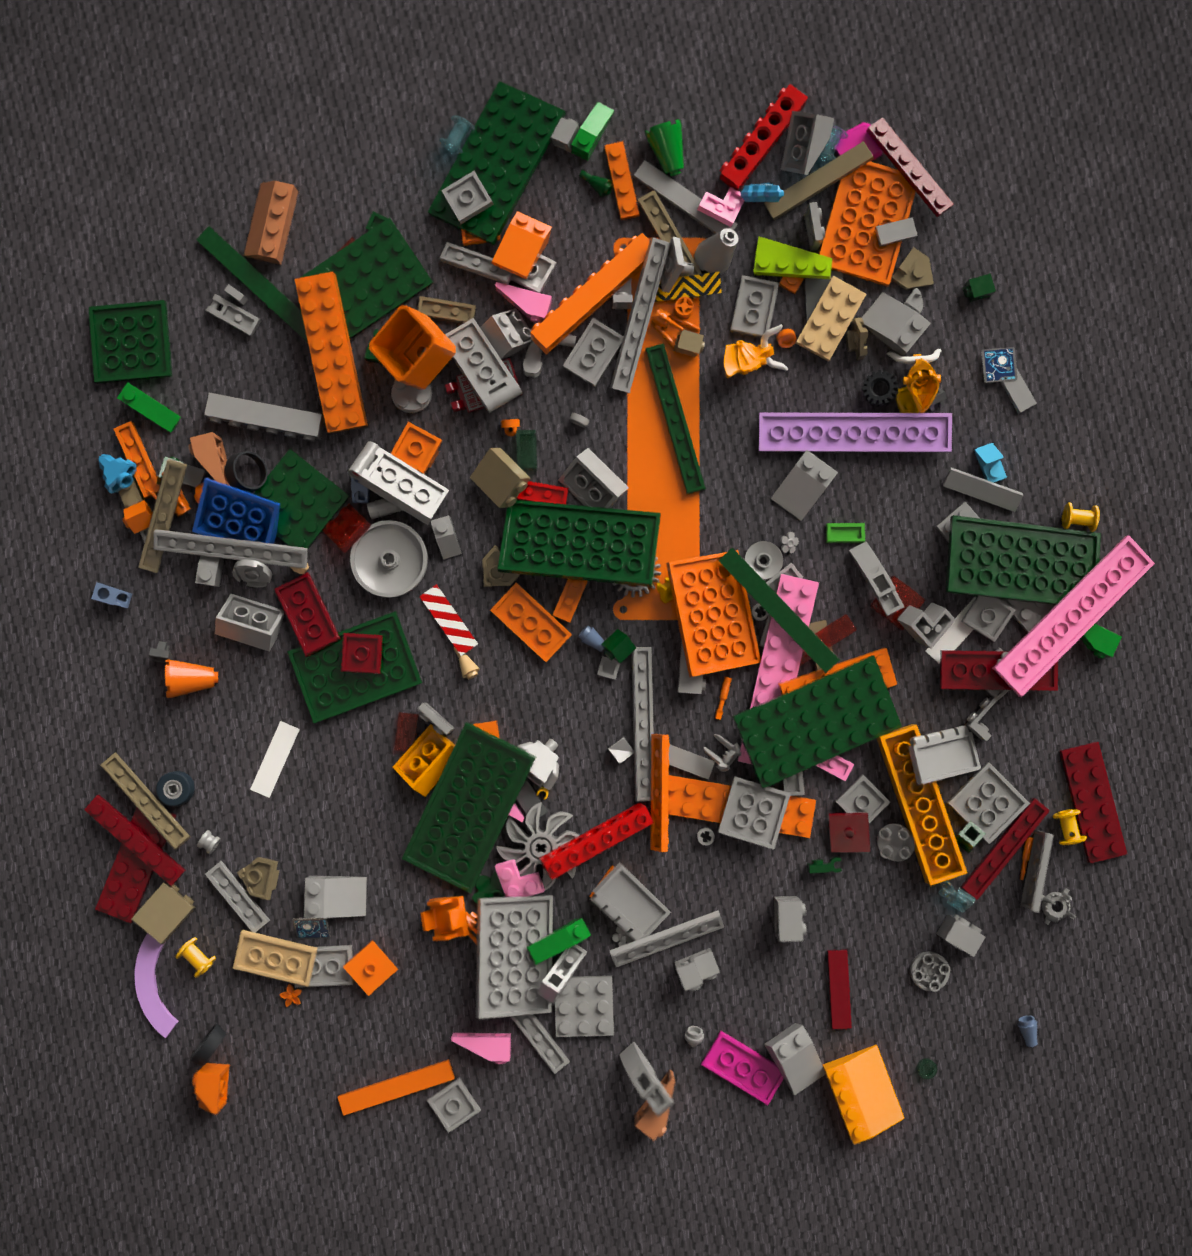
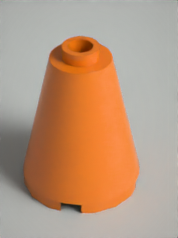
M175 660L165 661L167 698L212 688L214 683H218V671L214 672L212 667Z

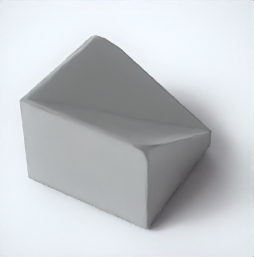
M624 737L608 748L619 764L634 753V750Z

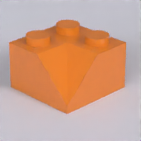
M206 1063L197 1074H194L193 1086H195L199 1107L212 1114H218L227 1103L229 1064Z

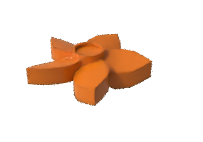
M289 983L286 989L287 992H282L279 995L286 999V1007L290 1006L292 1002L300 1005L301 1002L297 996L302 993V989L294 990V987Z

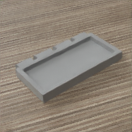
M966 725L910 739L911 746H908L917 785L981 769L973 733L969 732Z
M620 862L594 888V894L590 899L617 926L626 932L633 941L649 936L671 913Z

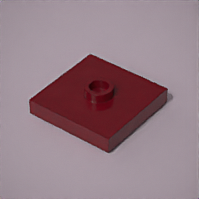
M343 633L341 672L381 674L383 635Z
M829 813L831 852H870L868 813Z

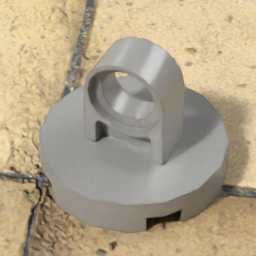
M239 560L235 563L232 570L233 577L238 582L241 580L247 582L246 586L265 587L272 578V572L269 567L256 560Z

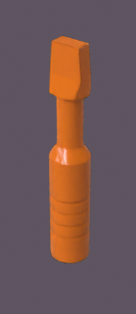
M724 677L719 697L720 702L715 714L716 719L721 720L723 706L728 696L732 678Z
M1028 837L1025 841L1020 880H1024L1027 862L1030 860L1034 840L1032 837Z

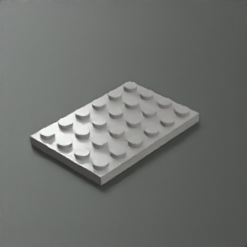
M553 895L478 898L476 1018L484 1019L552 1013V1003L537 994L542 981L552 969V957L535 965L526 947L553 932Z

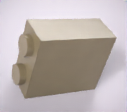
M490 448L470 476L475 484L499 508L513 506L517 501L516 498L520 492L526 489L527 483L530 480V477L501 448Z
M164 882L132 917L134 922L160 944H164L196 908L193 905L194 901L188 895L183 897L178 892L180 889L175 884L170 886L167 882Z

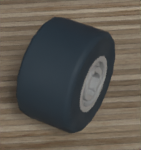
M181 771L166 773L159 779L156 786L159 800L165 805L172 807L180 806L190 801L195 790L192 778Z

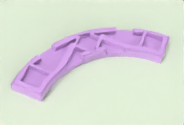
M147 933L136 959L135 988L138 1001L146 1018L166 1038L179 1021L167 1010L157 992L155 968L164 944H160Z

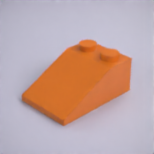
M517 211L505 232L491 264L527 279L548 244L552 227Z

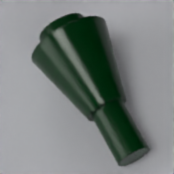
M584 170L580 172L579 177L587 181L601 197L609 195L613 187L610 179L590 175Z

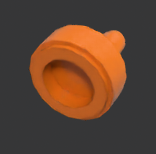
M783 329L776 336L778 344L782 348H790L797 340L796 334L792 329Z
M502 420L501 428H504L505 434L509 437L515 436L517 427H520V420Z

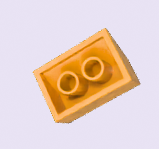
M432 724L426 728L393 766L395 771L411 788L424 797L437 784L455 746L445 735H440L433 728Z

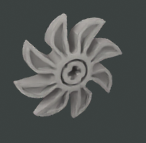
M542 802L537 803L530 808L526 816V825L532 832L530 835L526 834L519 827L512 816H509L506 824L509 838L513 842L525 844V847L497 846L498 853L506 861L514 859L515 863L528 857L530 861L519 870L520 877L535 873L537 864H541L540 857L580 836L568 830L559 834V836L552 834L559 826L573 817L572 814L567 812L553 813L548 817L546 829L541 830L539 828V817ZM538 843L540 845L545 844V850H538ZM576 867L567 871V873L573 879L576 872ZM543 868L542 883L545 890H547L554 884L556 878L552 880Z

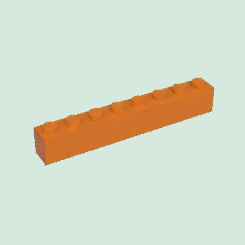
M643 233L638 237L634 236L631 238L627 247L624 249L620 248L611 261L607 260L603 263L599 272L592 273L583 286L579 285L576 287L571 297L564 298L555 311L551 310L547 313L543 322H538L531 328V340L547 355L625 283L642 270L650 240Z

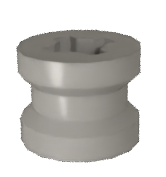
M207 830L197 843V847L204 848L206 853L210 855L220 843L221 838L218 836L214 837Z

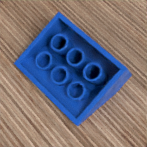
M205 478L192 532L205 536L274 544L278 528L280 504Z

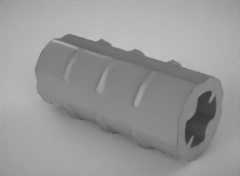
M386 499L367 503L371 519L402 511L401 508Z

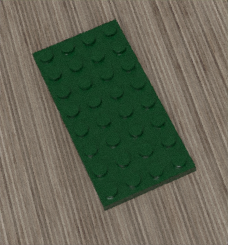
M499 81L430 206L428 214L487 243L495 245L498 236L505 227L549 146L556 126L561 117L564 118L565 110ZM475 171L494 205L461 224L441 190Z
M517 500L513 506L507 507L498 572L652 587L661 513Z
M953 515L950 517L946 592L1057 605L1099 563L1101 533Z
M873 655L732 716L761 788L768 787L902 727Z
M466 722L402 859L471 893L533 766L536 756Z

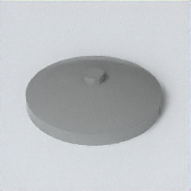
M386 520L371 524L357 536L351 549L350 564L354 577L365 590L380 597L392 598L409 593L421 582L426 573L428 554L424 541L414 529L398 521Z

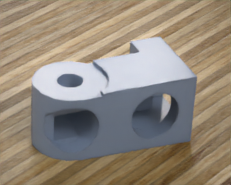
M351 477L352 502L369 503L370 489L358 483L359 480Z
M96 582L91 599L128 608L132 593Z

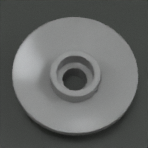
M760 541L753 544L747 550L745 561L762 579H770L781 570L783 556L775 544ZM760 558H765L767 560L766 564H761Z

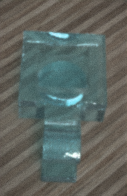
M944 881L941 884L943 888L939 891V894L948 898L947 903L960 912L965 913L974 904L976 898L960 888L955 890L948 881Z

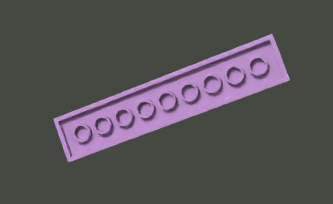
M759 413V452H805L806 450L809 452H952V413Z

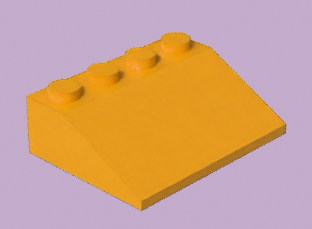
M877 1044L823 1064L853 1145L876 1136L904 1119Z

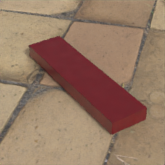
M847 949L827 950L831 1028H852Z

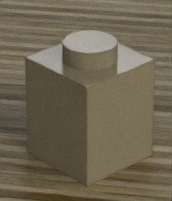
M684 329L679 331L673 351L696 357L704 349V335Z

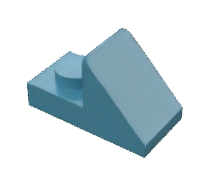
M993 443L974 449L985 480L995 483L1007 478L1000 461L1004 457Z

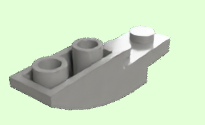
M864 542L849 550L886 616L904 608L905 606L898 596L893 582L868 543Z
M632 1042L619 1054L621 1061L641 1097L647 1100L656 1115L661 1116L674 1104V1101L656 1077L655 1070L637 1044Z

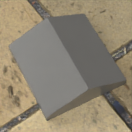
M541 255L527 279L513 274L511 280L534 292L540 293L547 284L557 262Z

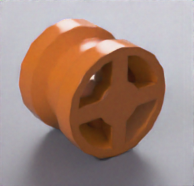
M688 297L679 298L674 307L676 316L681 319L689 318L694 309L693 301Z

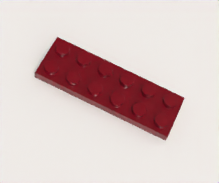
M940 650V689L1013 690L993 669L997 664V660L1002 659L1001 654L1009 651ZM1058 661L1029 690L1058 691Z
M1099 742L1060 750L1074 809L1080 810V813L1076 815L1081 836L1087 837L1083 841L1088 863L1127 855Z
M136 808L131 823L163 850L166 839L144 814ZM169 812L174 818H176V814ZM121 844L95 909L131 924L133 923L132 917L138 911L154 871L124 844Z

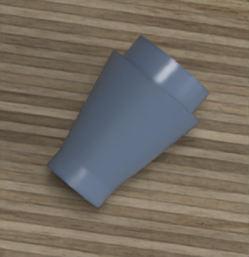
M587 625L578 637L581 639V642L601 652L604 649L601 645L604 642L603 638L593 626L589 627Z
M1033 1016L1020 1017L1018 1027L1026 1046H1036L1038 1044L1037 1021Z

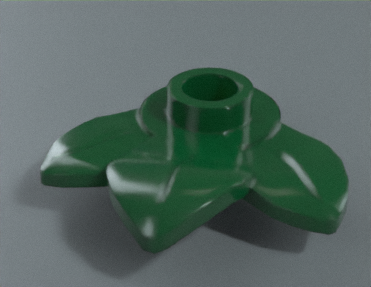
M496 871L491 878L485 875L479 876L476 882L479 892L472 896V899L477 904L478 898H494L493 895L495 893L505 897Z

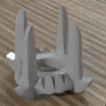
M714 734V737L729 750L728 752L725 751L726 755L723 754L721 759L708 748H703L718 764L716 768L726 772L730 769L729 766L736 757L741 756V747L738 743L733 745L722 736Z
M1065 888L1061 893L1052 892L1047 896L1042 895V909L1046 915L1045 924L1049 925L1050 921L1058 922L1066 916L1072 919L1076 918L1070 912L1069 901L1072 900V897L1068 895L1070 890ZM1055 901H1060L1062 904V908L1058 912H1054L1052 909V904H1056L1054 903Z

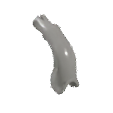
M568 335L558 345L575 347L576 336ZM533 341L527 350L523 362V371L525 376L537 378L541 373L543 365L541 362L542 350Z

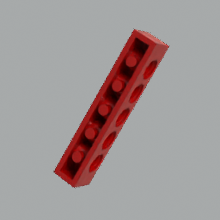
M789 84L786 89H781L777 95L778 100L776 103H771L765 111L767 114L763 119L760 117L757 120L752 134L750 132L747 133L742 141L744 144L741 148L737 147L731 155V161L729 163L725 162L721 167L720 180L737 191L742 188L789 127L792 111L800 112L806 105L808 97L793 85ZM786 105L789 107V110L785 111L780 106ZM775 120L778 125H771L769 121ZM758 135H764L767 139L760 140ZM751 149L755 152V154L749 155L747 154L746 150ZM741 164L744 169L738 170L735 168V165Z
M639 802L545 854L539 860L546 874L553 880L654 822L646 806Z

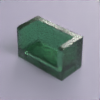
M516 430L517 465L524 472L538 471L536 431Z

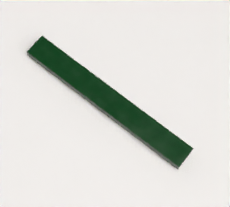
M208 226L196 240L308 343L301 310Z
M664 343L645 348L686 494L705 490L706 488Z
M733 548L719 560L728 572L825 673L840 660Z

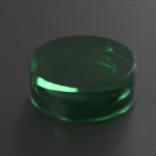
M924 1058L918 1062L917 1072L924 1079H932L937 1074V1066L931 1059Z

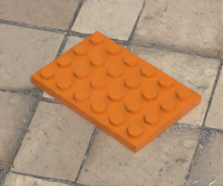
M871 161L839 181L825 230V238H823L819 254L832 258V270L888 287L902 241L879 246L875 227L908 219L916 191L897 169Z
M727 552L666 563L689 677L761 662L747 590L719 562Z

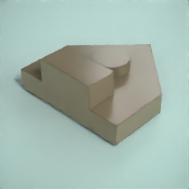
M913 247L891 280L905 290L914 289L915 287L933 286L934 282L929 257Z
M854 318L851 323L852 330L846 331L845 335L848 352L856 351V358L860 360L864 359L867 355L868 348L864 344H866L868 338L867 328H862V325H864L862 318Z
M496 545L482 559L484 587L511 586L521 575L498 572L501 549Z
M258 857L248 866L237 872L240 879L246 885V890L250 896L270 900L272 890L276 889L280 870H276L278 861Z

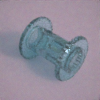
M453 115L451 119L455 124L447 139L440 138L439 143L449 152L461 155L463 151L460 145L468 132H475V127L466 119Z
M833 125L830 139L818 158L825 162L835 160V150L840 139L848 137L847 132Z

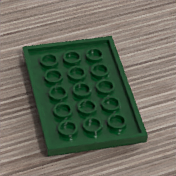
M390 217L300 277L332 271L336 274L349 339L433 284V281Z
M396 611L338 632L341 638L340 641L308 657L304 655L301 647L287 651L313 723L323 721L423 683ZM343 633L383 635L381 674L341 672Z

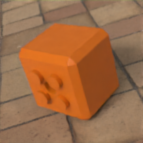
M407 305L399 306L369 342V350L398 382L419 390L426 389L456 353V346L427 315Z

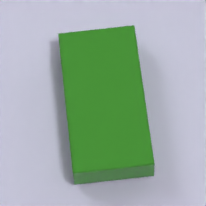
M826 523V543L865 542V523Z

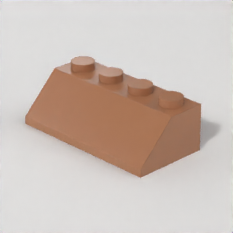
M279 181L261 183L244 257L281 265L298 196V191L294 185Z

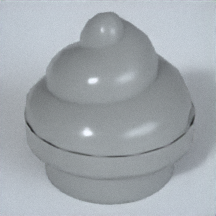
M690 1026L685 1032V1040L691 1047H696L704 1040L703 1030L700 1027Z

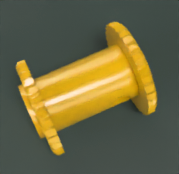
M1067 503L1062 514L1063 528L1068 529L1071 524L1084 525L1089 527L1090 532H1094L1098 527L1100 518L1098 506H1093L1088 511L1073 509L1072 503Z
M1063 810L1053 815L1054 819L1059 818L1064 839L1060 840L1059 844L1074 845L1087 839L1086 836H1080L1075 815L1079 814L1080 810Z
M193 938L180 948L176 954V959L183 956L197 970L194 976L199 977L213 965L216 957L213 956L208 959L194 945L197 938Z

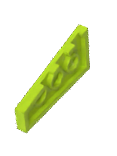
M758 236L754 275L830 279L833 261L830 257Z

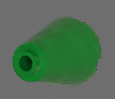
M675 120L676 124L672 125L668 121L650 128L651 132L644 131L645 137L665 174H670V177L681 174V170L684 169L682 125L680 120Z

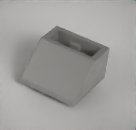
M517 308L492 315L480 327L501 359L514 355L532 342L531 330Z

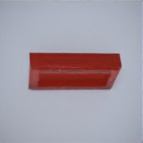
M399 712L394 750L406 752L415 742L419 714Z

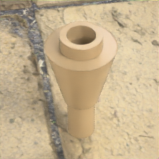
M454 647L459 657L462 677L468 678V680L476 677L480 668L466 654L461 656Z

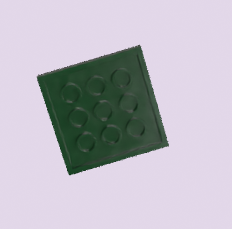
M165 300L88 307L95 383L173 377L167 303Z
M291 449L288 450L267 476L264 485L253 494L280 504L276 536L289 546L308 549L350 498L348 494Z

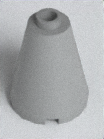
M726 228L702 241L697 246L694 255L698 267L702 271L705 270L709 273L720 272V275L725 273L731 264L738 242L737 233L732 229Z

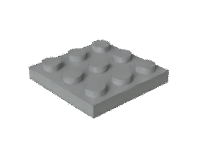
M986 762L947 802L967 823L972 821L986 833L982 839L987 844H990L1030 804L989 762Z
M734 776L718 833L774 849L791 793L772 787L761 788L758 783Z
M612 976L571 977L555 1002L556 1037L614 1035Z

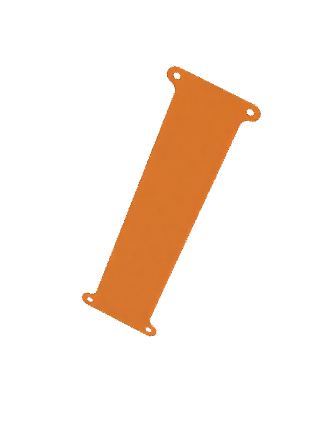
M631 238L618 239L613 246L614 253L620 249L622 244L628 246ZM682 238L694 260L697 246L707 238ZM641 271L631 279V295H633V300ZM688 297L693 301L694 309L692 315L683 320L699 327V297L695 299ZM678 299L654 302L630 393H627V486L629 487L627 489V510L661 513L656 552L658 560L655 562V565H661L660 568L655 569V571L661 572L660 576L655 575V578H658L661 584L665 583V578H669L666 563L700 557V491L686 494L645 348L664 343L699 464V354L696 357L673 351L674 348L654 328L655 323L652 321L653 316L660 308L676 316L674 307ZM627 309V323L631 309ZM672 319V321L683 327L684 330L699 334V331ZM670 324L666 328L662 327L675 343L680 330ZM653 582L655 589L647 587L650 592L649 594L642 590V597H639L638 591L635 592V597H631L632 591H628L627 596L618 600L613 606V613L620 620H678L674 600L672 599L664 603L661 600V595L657 590V583ZM621 606L627 607L626 613L620 612Z

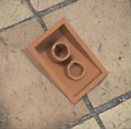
M213 432L191 437V444H189L191 454L194 455L216 482L230 486L225 476L227 457L222 438Z
M669 1070L660 1083L672 1098L675 1079L673 1071ZM646 1100L634 1115L635 1126L655 1141L667 1129L665 1126L670 1107L661 1116H658Z

